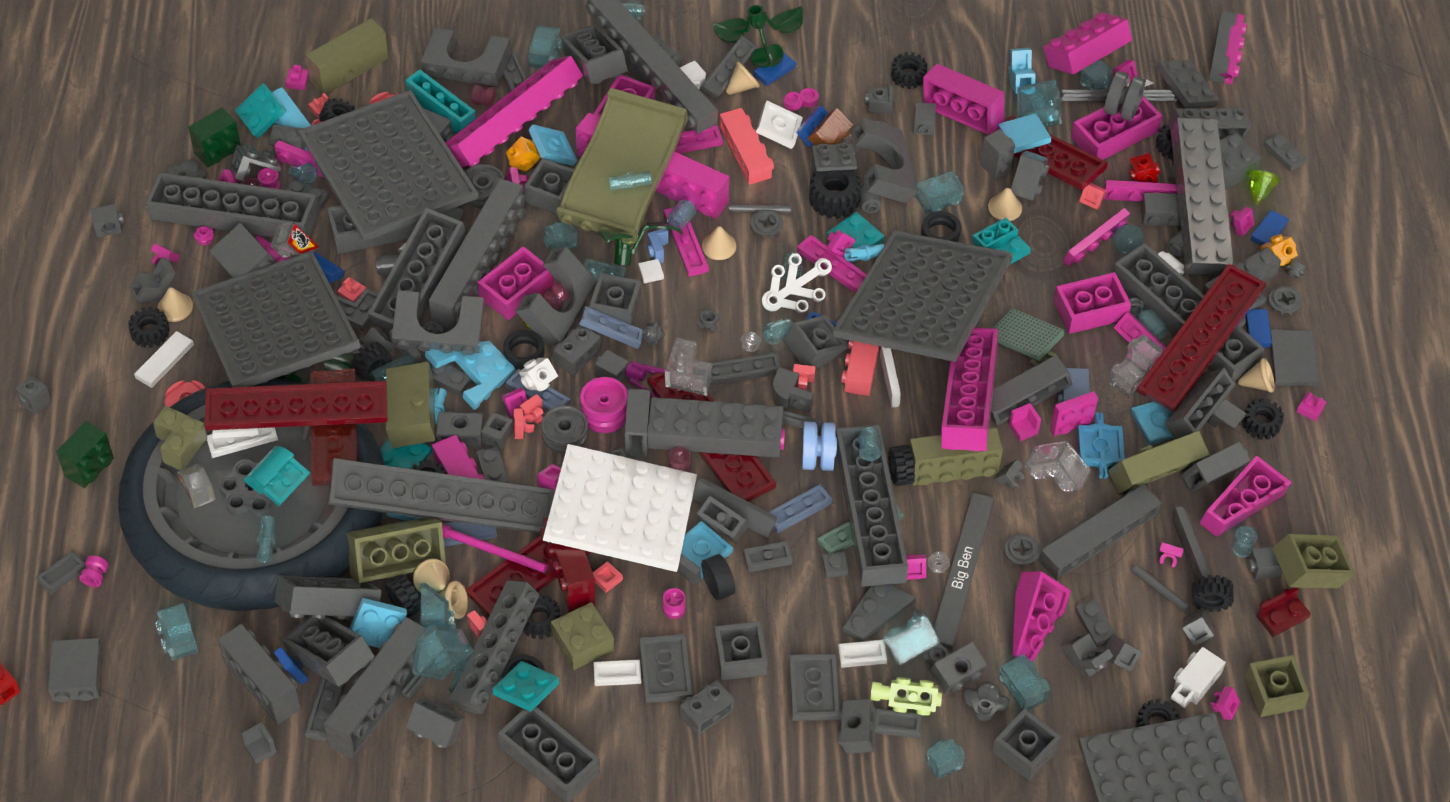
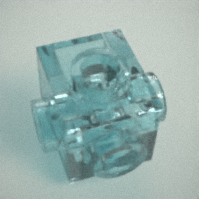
M562 222L546 226L543 238L544 244L550 250L565 246L569 250L576 248L577 229L572 225H566Z

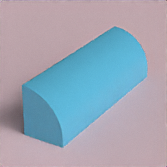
M282 87L273 92L287 111L274 125L296 128L311 126Z

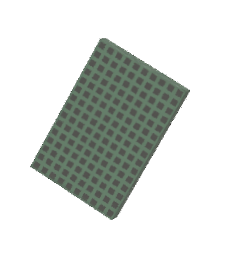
M1013 308L992 328L998 329L999 344L1038 361L1064 336L1063 329Z

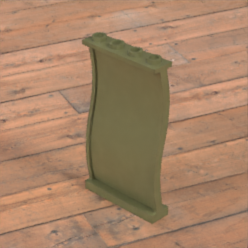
M610 88L595 132L574 170L560 207L556 211L559 221L566 225L580 226L586 231L612 230L633 235V238H622V241L636 243L651 199L671 161L682 130L688 122V114L685 108Z

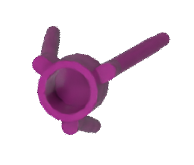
M631 361L627 366L625 375L630 378V384L637 386L639 389L649 390L638 381H643L647 373L655 375L659 372L666 373L667 370ZM650 391L651 398H658L653 392Z

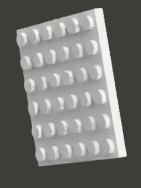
M568 444L543 541L677 572L697 474Z

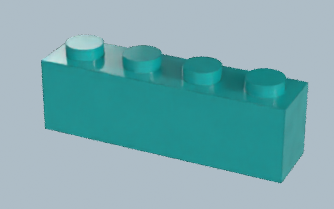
M418 70L405 80L406 91H412L421 107L450 119L452 129L456 134L476 119L474 109L423 71Z

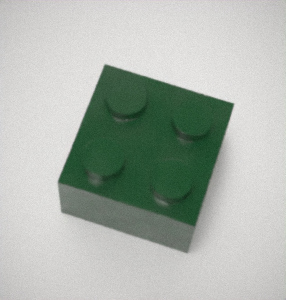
M223 107L188 126L194 154L207 168L233 154L237 145L241 146L237 123Z
M87 421L56 451L64 476L84 489L89 483L95 481L98 474L108 467L114 459L107 434Z

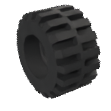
M854 170L813 172L810 179L809 199L810 205L813 206L816 212L819 211V214L822 216L827 215V218H841V216H849V213H853L855 208H858L861 193V179H859L858 173H854ZM829 190H839L840 192H833Z

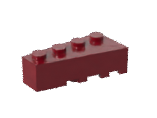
M549 517L543 518L544 528H540L542 540ZM547 542V553L549 558H552L555 574H557L568 613L591 602L595 606V577L585 551Z

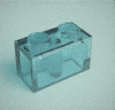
M537 25L528 52L529 67L541 68L550 60L559 58L558 50L559 48L562 49L560 28Z
M954 171L917 183L918 192L915 197L926 214L962 202L965 188Z
M184 603L157 611L159 620L155 621L158 634H163L165 638L160 640L164 654L169 652L171 661L199 653Z
M919 615L907 621V626L901 629L895 627L887 632V637L883 638L897 664L901 665L940 643L926 617L920 618Z
M1024 654L1001 666L999 679L1022 710L1025 708L1029 711L1048 701L1050 693L1048 681L1039 675L1034 662L1028 660Z

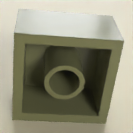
M592 602L551 621L552 637L573 671L614 651V637Z
M1294 655L1249 664L1245 679L1260 717L1305 708L1310 694Z

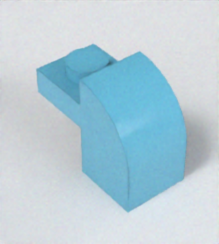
M1030 48L1010 49L1009 80L1012 90L1016 94L1035 92V72L1031 69L1032 50Z

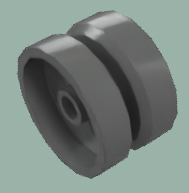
M1117 71L1107 95L1104 113L1115 116L1121 108V118L1132 121L1140 106L1146 79L1135 76L1129 84V74Z

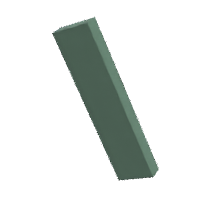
M896 505L898 518L900 520L904 517V513ZM849 521L817 538L818 544L826 554L842 552L853 546Z

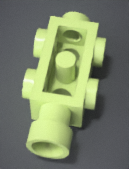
M897 677L896 680H891V686L882 685L880 682H872L870 699L873 701H880V699L889 700V706H892L893 711L907 712L908 708L916 709V713L920 715H930V711L935 712L936 706L941 707L942 693L938 692V685H934L933 681L920 680V683L910 682L911 679ZM899 689H904L906 691V694L904 696H899L897 691ZM922 692H928L930 696L927 699H923L920 695Z

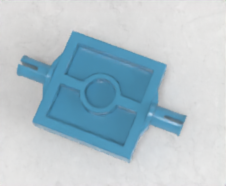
M1099 412L1094 414L1095 424L1078 425L1080 466L1098 467L1099 478L1102 479L1104 475V479L1108 478L1107 467H1113L1125 459L1122 426L1104 424V414L1100 412L1099 416Z

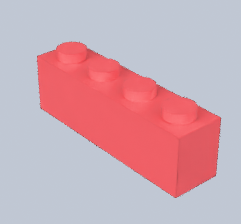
M742 108L721 113L719 116V128L748 184L771 179L772 169H774L773 161L771 158H768L765 145L760 143L756 129L752 128L749 115H746Z
M849 340L848 349L852 350L851 354L847 353L845 366H848L847 371L843 370L841 383H845L844 392L870 396L880 346Z

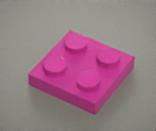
M1094 391L1055 405L1050 427L1053 436L1067 434L1071 430L1078 428V425H1090L1093 423L1098 401Z

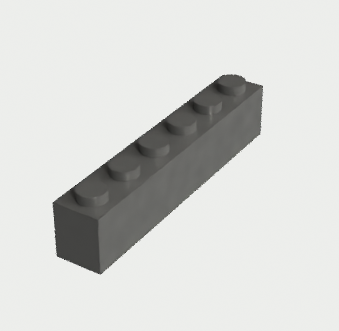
M1144 484L1137 489L1132 488L1126 496L1121 499H1115L1106 509L1098 510L1089 520L1081 521L1072 531H1066L1060 535L1058 540L1045 544L1041 549L1039 562L1055 580H1058L1158 515L1161 501Z

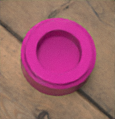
M805 88L800 91L799 94L803 98L802 106L814 107L818 104L819 94L815 89Z

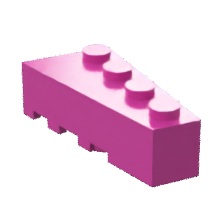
M1256 455L1210 506L1199 524L1218 537L1284 496L1292 482Z

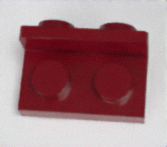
M1297 587L1290 590L1285 589L1273 599L1267 598L1259 605L1256 617L1272 637L1310 618L1311 613L1297 597L1299 593Z

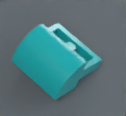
M1006 217L973 234L974 246L1011 252L1012 261L1010 264L1029 255L1031 252V248L1018 236L1019 230Z
M275 446L243 481L260 495L262 493L280 507L309 476L310 472L293 458L294 454L281 446Z

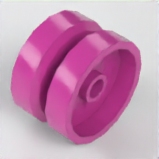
M600 377L587 382L582 388L580 403L581 411L585 414L588 421L587 428L598 433H611L622 428L626 423L628 393L620 381L614 378Z

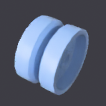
M804 421L802 470H814L816 458L820 457V468L822 471H833L834 457H836L837 451L835 423L824 422L821 426V436H817L816 422Z

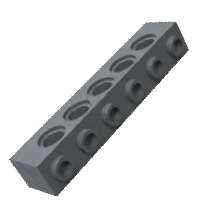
M506 581L449 699L462 712L483 714L493 694V687L497 685L540 595L528 582Z

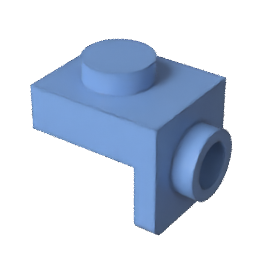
M667 229L654 230L647 233L648 245L646 249L648 256L653 257L654 260L659 259L660 263L664 262V249L662 245L668 244Z

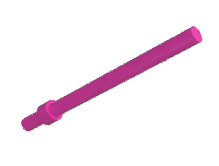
M442 523L443 538L445 539L449 537L543 573L547 570V564L458 532L451 529V526Z

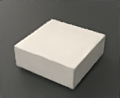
M659 259L638 263L643 283L664 279Z

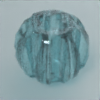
M1133 224L1122 225L1114 235L1116 249L1126 255L1145 243L1142 230Z

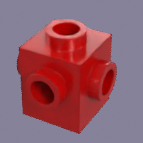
M1150 153L1130 158L1132 169L1129 170L1132 181L1158 183L1159 165L1157 162H1153Z

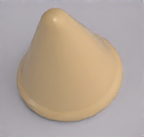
M739 61L736 62L726 93L732 95L749 89L759 88L760 84Z
M1005 188L998 195L990 199L988 210L997 220L1006 217L1009 221H1013L1021 215L1022 205L1012 190Z
M718 226L705 237L702 242V250L710 259L725 260L735 253L736 242L721 226Z
M171 287L168 288L158 303L157 308L160 312H164L167 321L178 322L191 314L193 302L188 295Z
M1261 358L1255 366L1238 379V384L1270 393L1274 392V377L1267 359Z
M438 559L423 561L417 566L413 575L415 588L423 595L428 596L436 595L444 590L450 579L447 565Z
M452 581L444 590L440 591L429 601V605L451 615L455 619H461L468 611V594L463 584L458 581Z

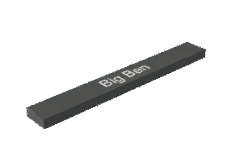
M972 493L930 644L939 642L945 648L953 649L993 506V497Z

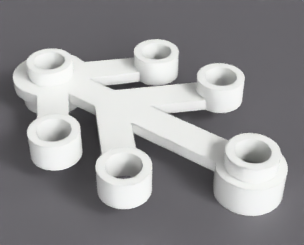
M792 254L788 258L789 269L786 286L780 291V278L784 275L785 270L783 266L775 265L771 270L772 281L770 291H767L762 297L763 307L768 311H777L780 307L796 310L798 313L807 311L809 307L807 301L799 300L795 302L784 299L790 294L811 298L816 302L822 301L825 298V291L823 289L811 290L801 286L818 275L826 276L832 269L830 261L825 258L819 259L814 264L812 270L796 280L797 268L801 264L802 258L799 254ZM792 257H796L798 259L797 264H794L791 261ZM821 263H825L827 265L826 270L821 269ZM776 268L780 269L781 275H776L774 270ZM820 292L822 294V298L818 299L815 296V293ZM770 297H774L776 299L775 304L770 303ZM799 303H803L805 305L804 310L799 309Z

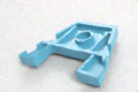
M490 341L480 342L479 353H474L473 355H465L457 351L443 353L434 349L425 352V357L435 368L455 361L475 382L477 386L463 392V399L473 410L477 409L484 399L487 400L491 396V392L504 384L515 371V367Z

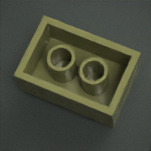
M1288 534L1272 548L1289 587L1340 588L1355 575L1338 536Z

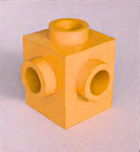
M520 137L506 152L510 166L524 172L531 169L541 158L535 143L524 137Z
M1282 234L1271 237L1269 242L1260 246L1261 251L1268 247L1281 260L1280 266L1289 264L1291 259L1298 256L1296 244L1292 237L1282 236Z

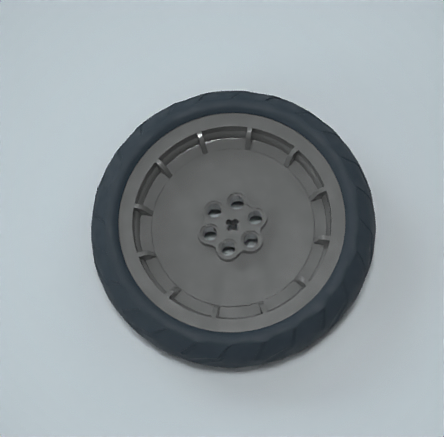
M274 378L268 382L251 387L302 385L305 383ZM226 381L201 389L176 402L170 408L199 420L205 425L206 389L232 388L231 383ZM152 422L129 453L119 485L118 510L120 526L132 555L154 580L173 594L202 606L231 611H251L280 607L274 602L278 575L340 578L350 569L349 546L346 533L378 527L383 516V512L328 505L331 467L334 458L385 465L380 448L366 424L275 427L277 441L212 458L206 439L186 468L181 471L163 463L160 447L165 441L156 437ZM212 430L206 431V435L212 434ZM275 446H281L294 454L293 458L310 472L309 476L280 507L262 493L260 495L243 481ZM178 475H180V476L182 477V479H183V481H184V483H185V485H186V487H187V489H188V491H189V493H190V497H191L192 504H191V502H190V500H189V498H188V495H187V493H186V491H185V489H184V487H183V485H182V483H181V481H180Z

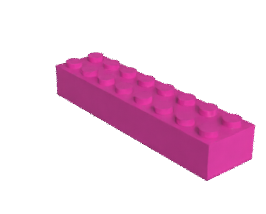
M572 56L550 60L445 142L461 168L475 166L480 162V157L486 156L495 150V145L507 141L509 134L521 130L523 123L536 118L538 111H543L550 107L552 100L561 98L567 88L575 87L579 83L578 80L583 77V74Z
M589 112L576 127L577 155L582 157L600 120V117ZM674 151L655 192L661 193L669 199L676 200L689 208L698 210L706 216L717 219L729 203V176Z
M974 328L957 361L950 362L942 421V449L987 451L998 352V329Z

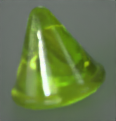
M1249 170L1247 172L1253 202L1257 205L1281 182L1280 177L1270 172L1261 170Z

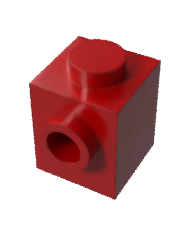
M0 663V705H3L19 694L20 689L16 680Z

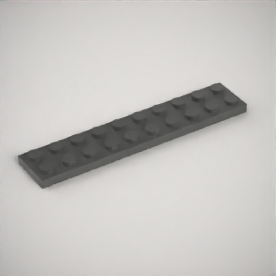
M334 458L331 467L328 505L423 518H436L444 521L541 534L540 528H544L543 518L549 517L554 499V489Z

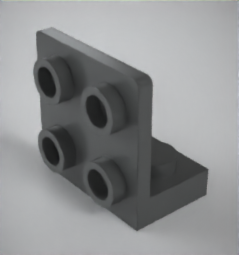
M852 143L812 145V170L835 171L857 169Z
M247 144L236 146L229 166L234 178L243 181L245 175L248 176L251 168L249 163L277 171L282 169L274 153L267 150L260 152L255 150V147Z

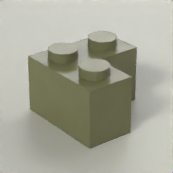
M168 406L163 408L153 422L156 437L165 441L160 447L163 463L183 471L207 439L204 423Z

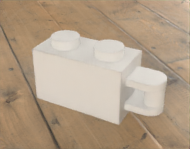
M1204 647L1198 653L1193 652L1187 660L1188 665L1184 669L1181 667L1174 676L1176 682L1173 689L1175 691L1171 696V700L1177 702L1183 708H1186L1190 702L1197 705L1221 676L1226 662Z

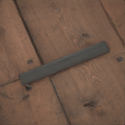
M729 204V212L756 213L761 210H772L777 213L791 214V205Z
M1136 564L1131 571L1183 612L1189 609L1190 605L1139 565Z

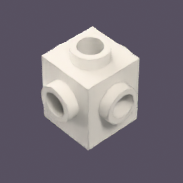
M548 358L532 359L524 364L525 368L519 371L522 377V384L529 390L543 391L550 386L549 382L558 377Z

